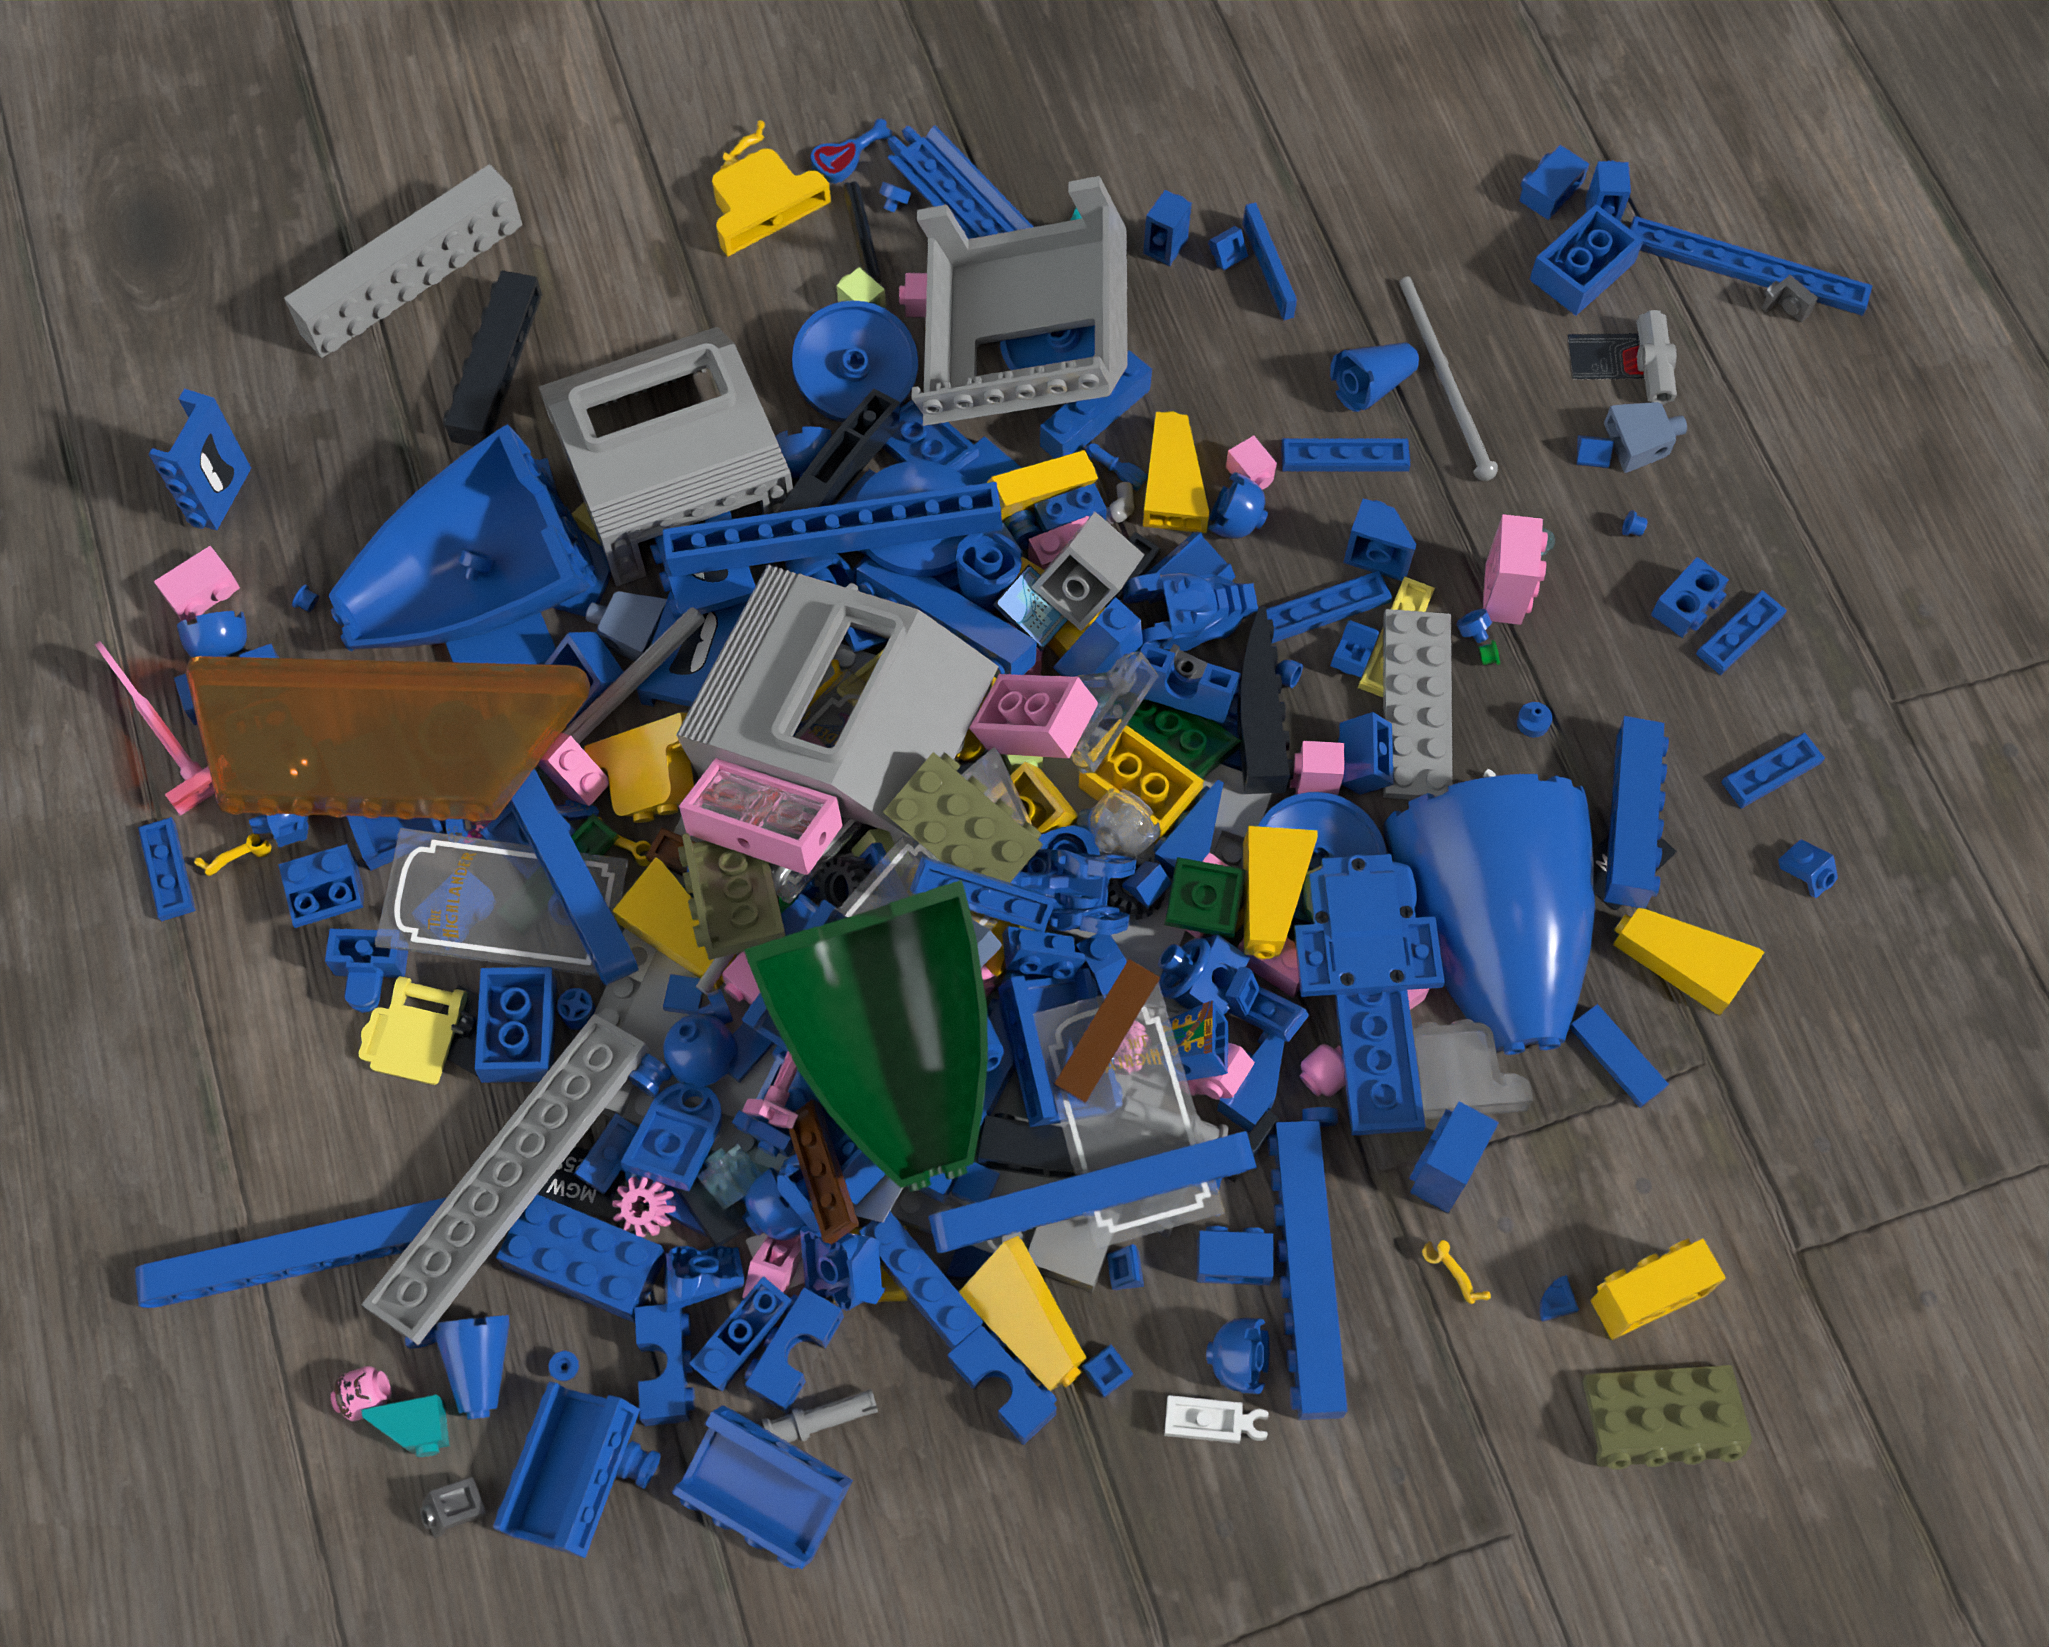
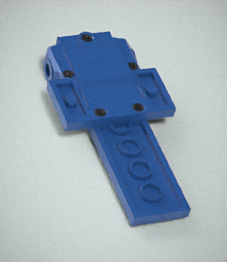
M1391 854L1322 858L1320 867L1307 871L1301 889L1302 910L1311 925H1296L1293 932L1301 997L1335 995L1352 1136L1424 1131L1426 1124L1407 990L1443 988L1445 981L1436 918L1415 917L1414 907H1416L1417 890L1413 873L1408 865L1393 862Z

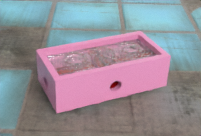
M718 758L714 759L679 805L686 833H689L691 836L805 875L810 873L843 826L837 797Z

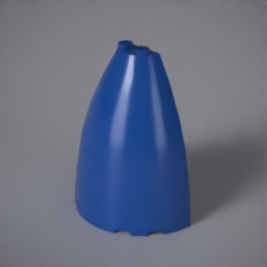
M508 424L468 450L416 491L383 524L329 593V598L333 605L331 614L340 626L344 625L341 628L343 631L341 640L349 651L355 649L405 648L441 644L490 633L546 611L596 585L597 578L592 572L595 570V565L568 506H564L559 496L554 492L556 486L544 468L538 467L530 455V449ZM462 549H473L494 558L491 571L489 573L480 571L477 581L465 578L467 566L459 563Z
M1512 774L1448 786L1449 791L1435 797L1434 794L1427 793L1409 801L1408 810L1403 813L1401 811H1394L1386 819L1383 825V832L1388 853L1392 855V861L1408 865L1413 873L1417 890L1416 907H1414L1415 917L1436 918L1445 988L1465 1017L1494 1052L1504 1051L1505 1055H1515L1524 1052L1526 1045L1532 1044L1539 1045L1540 1050H1552L1560 1047V1043L1565 1042L1579 1001L1590 956L1595 915L1593 841L1585 790L1582 786L1573 787L1572 780L1564 777L1554 776L1547 779V781H1539L1538 774Z

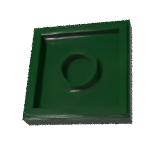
M1177 857L1164 926L1234 938L1246 870Z

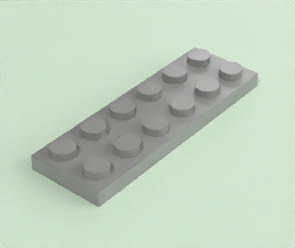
M1386 609L1383 614V718L1392 723L1394 785L1383 788V798L1413 800L1427 793L1434 794L1437 797L1449 791L1448 786L1452 785L1451 614Z

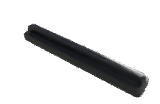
M856 181L846 182L843 185V192L861 267L866 274L879 284L881 282V273L859 183Z

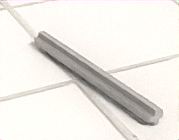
M689 608L562 733L571 735L578 744L584 740L704 623L705 618L696 608Z

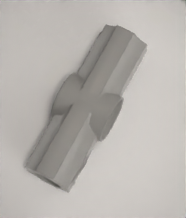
M1650 310L1645 314L1639 315L1637 319L1640 341L1637 366L1640 372H1644L1647 400L1665 405L1668 402L1674 401L1677 396L1674 377L1677 356L1676 347L1669 342L1666 315L1662 314L1660 310Z

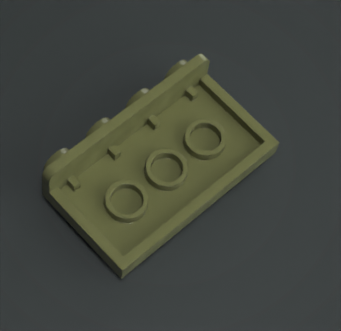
M933 752L885 808L883 813L941 862L1011 883L1035 853L1044 845L1038 840L1042 833L1027 821L1022 826L1011 817L1015 811L1000 798L994 803L985 796L984 793L988 788L973 775L968 780L960 775L957 770L961 765L944 752L939 757Z
M682 834L684 846L678 847L682 867L689 868V872L683 873L687 893L694 894V898L688 899L692 919H699V925L693 926L698 948L705 946L709 960L744 952V949L786 936L769 862L708 841L692 844L690 834Z
M1732 1365L1587 1374L1584 1376L1583 1386L1598 1447L1596 1461L1600 1467L1608 1466L1614 1470L1636 1464L1659 1467L1667 1462L1681 1461L1692 1465L1710 1459L1733 1462L1745 1456L1750 1447L1752 1437Z

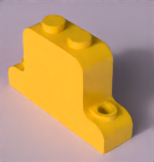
M768 148L750 153L744 159L730 166L723 167L712 178L716 203L725 214L718 219L716 227L720 248L727 257L831 202L829 183L820 172L808 171L798 176L793 175L778 154Z
M680 712L584 746L588 756L605 775H608L612 807L617 815L632 816L634 823H643L654 820L655 814L669 815L678 812L679 805L694 787L691 762L676 736L688 713Z

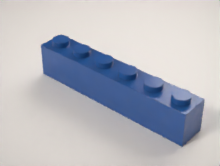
M871 558L857 568L858 591L922 611L999 667L994 675L995 678L999 674L1024 675L1035 665L1036 640L930 576L914 577L901 575L880 566Z
M1624 716L1616 735L1604 902L1646 909L1651 896L1657 897L1660 877L1655 876V868H1658L1660 865L1662 848L1657 847V839L1660 840L1664 826V820L1659 819V812H1662L1665 803V792L1660 791L1661 784H1664L1667 774V764H1662V757L1666 756L1669 738L1664 737L1665 723Z

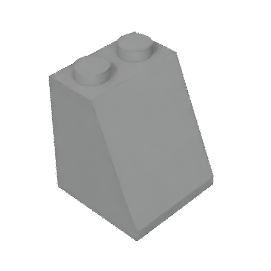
M1094 512L1072 536L1031 588L1082 631L1120 591L1144 554L1098 513Z

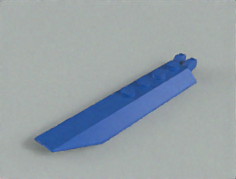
M936 125L931 128L925 138H921L910 126L902 129L905 140L910 144L909 147H906L896 136L887 139L890 149L896 155H890L888 159L934 207L948 205L968 239L1033 228L1025 217Z

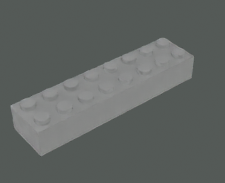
M489 164L286 296L284 299L300 335L323 358L330 352L339 349L342 344L354 336L362 334L368 327L380 319L389 316L392 311L407 301L413 300L419 293L431 285L439 283L442 278L457 268L463 267L469 260L481 252L490 249L493 244L505 236L513 234L522 226V221L512 187Z

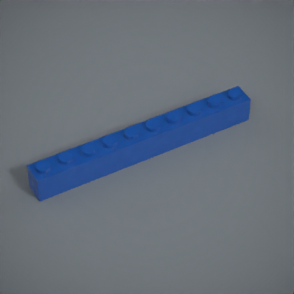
M997 482L668 528L663 529L666 561L672 577L1002 530V516Z

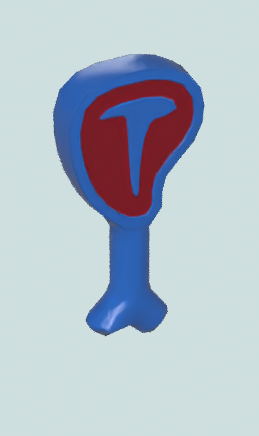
M876 119L874 127L857 139H849L840 144H820L811 152L812 167L814 171L820 172L828 183L836 184L842 182L858 166L861 150L878 139H889L893 136L892 130L886 127L887 122L884 119Z

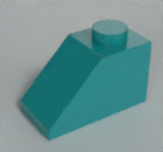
M438 1395L362 1409V1417L410 1453H416V1457L433 1456L439 1453V1448L450 1446L445 1401Z

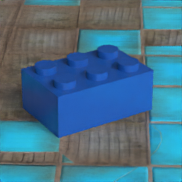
M1596 204L1536 257L1529 280L1577 316L1636 262L1644 240Z
M552 967L481 968L475 1071L481 1083L540 1082L554 1065L557 979Z
M1460 1101L1453 1112L1446 1108L1409 1177L1410 1180L1415 1182L1410 1193L1449 1213L1471 1177L1499 1122Z

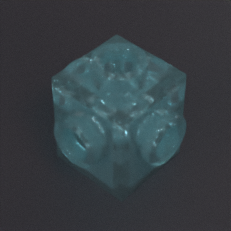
M737 1143L726 1152L720 1147L704 1161L708 1166L697 1177L725 1210L749 1192L750 1186L761 1172Z

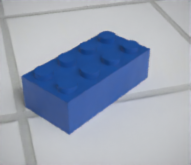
M537 1194L510 1228L496 1259L503 1268L635 1323V1307L644 1306L665 1262L666 1253L659 1244Z

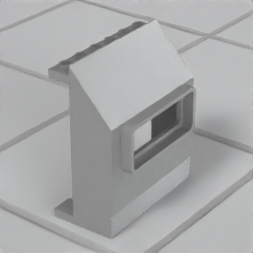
M1100 176L1069 182V194L1082 219L968 239L948 205L917 210V222L928 237L924 393L918 386L912 387V400L923 414V426L1110 396L1127 367V231ZM1095 325V355L1093 357L976 376L977 347L981 344Z
M718 326L539 386L550 422L554 425L607 559L616 587L647 576L638 546L639 542L662 535L663 529L688 526L760 501L762 515L777 513L793 489L790 470L734 342ZM705 368L710 369L721 396L597 438L587 414V408L602 403L606 406L609 405L608 401L612 400L615 403L617 398L631 393H634L636 396L639 395L638 391L640 390L645 393L647 392L646 388L664 383L665 386L668 385L670 380L674 383L676 378L693 373L695 376L698 375L697 371L699 370L704 373L706 372Z
M767 565L676 736L699 778L702 777L714 759L718 758L837 797L841 816L889 831L895 847L903 850L907 844L911 846L913 841L916 840L884 814L883 811L933 752L939 757L945 752L954 759L956 754L962 751L965 744V735L979 711L983 698L987 697L992 688L993 677L999 666L918 609ZM848 628H855L889 639L836 745L832 748H825L794 738L793 735Z

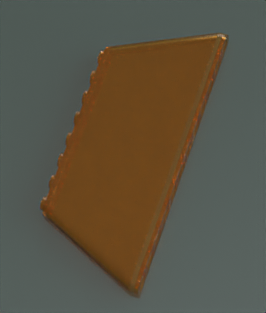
M197 656L189 660L186 670V678L216 801L222 812L235 815L261 813L269 816L296 814L303 817L330 815L338 818L344 816H364L372 819L378 817H398L401 819L496 820L588 698L590 690L587 674L582 669L570 665Z

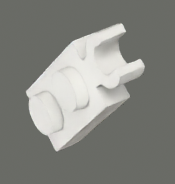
M1168 1395L1164 1436L1240 1443L1241 1433H1247L1251 1439L1262 1441L1267 1438V1432L1257 1431L1253 1427V1421L1256 1419L1267 1420L1269 1412L1257 1409L1250 1412L1249 1415L1242 1414L1243 1403Z

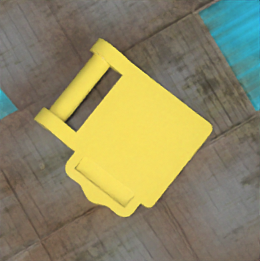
M399 976L394 985L390 1008H375L371 1014L370 1021L361 1031L362 1044L358 1053L359 1057L366 1062H370V1068L375 1072L431 1085L438 1084L455 1034L451 1030L452 1024L458 1025L461 1011L464 1010L467 1002V991L458 989L454 990V992L411 983L410 978ZM407 996L448 1005L449 1011L448 1015L405 1006L404 1003Z

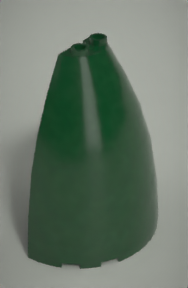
M962 880L890 902L887 905L819 927L816 926L744 949L766 1008L798 1071L828 1114L858 1148L899 1188L908 1186L910 1192L932 1185L930 1178L944 1173L946 1180L968 1173L966 1167L973 1165L983 1113L988 1065L987 1004L977 938Z

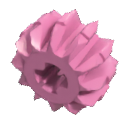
M631 1177L628 1179L629 1188L620 1186L617 1189L623 1200H614L612 1206L615 1208L621 1207V1213L616 1214L614 1220L616 1222L626 1220L623 1230L632 1232L635 1229V1234L639 1237L644 1238L647 1231L651 1236L658 1235L660 1233L659 1225L666 1227L671 1223L664 1214L675 1212V1206L667 1205L666 1200L671 1199L674 1194L672 1191L661 1193L665 1186L664 1183L658 1181L653 1183L652 1179L642 1177L641 1181L637 1177ZM639 1202L649 1203V1211L639 1210Z

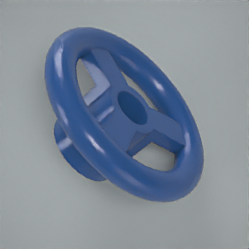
M1195 938L1181 947L1177 944H1171L1161 954L1158 966L1163 971L1159 980V991L1163 997L1173 999L1181 996L1200 978L1208 964L1211 952L1210 945L1205 939ZM1200 949L1198 960L1194 966V955L1196 950ZM1186 977L1177 986L1171 988L1179 979Z

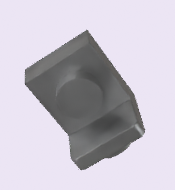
M1789 275L1782 282L1775 281L1764 293L1766 299L1762 309L1768 312L1776 304H1780L1786 313L1802 322L1810 315L1818 298L1794 277Z
M473 1477L430 1491L420 1509L422 1522L426 1529H431L434 1538L442 1536L449 1528L481 1518L486 1513Z

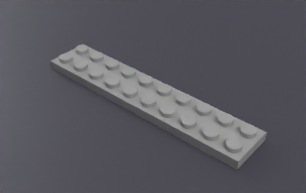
M594 1014L361 1305L419 1345L626 1082L629 1074L637 1068L644 1055L648 1054L650 1049L646 1043Z

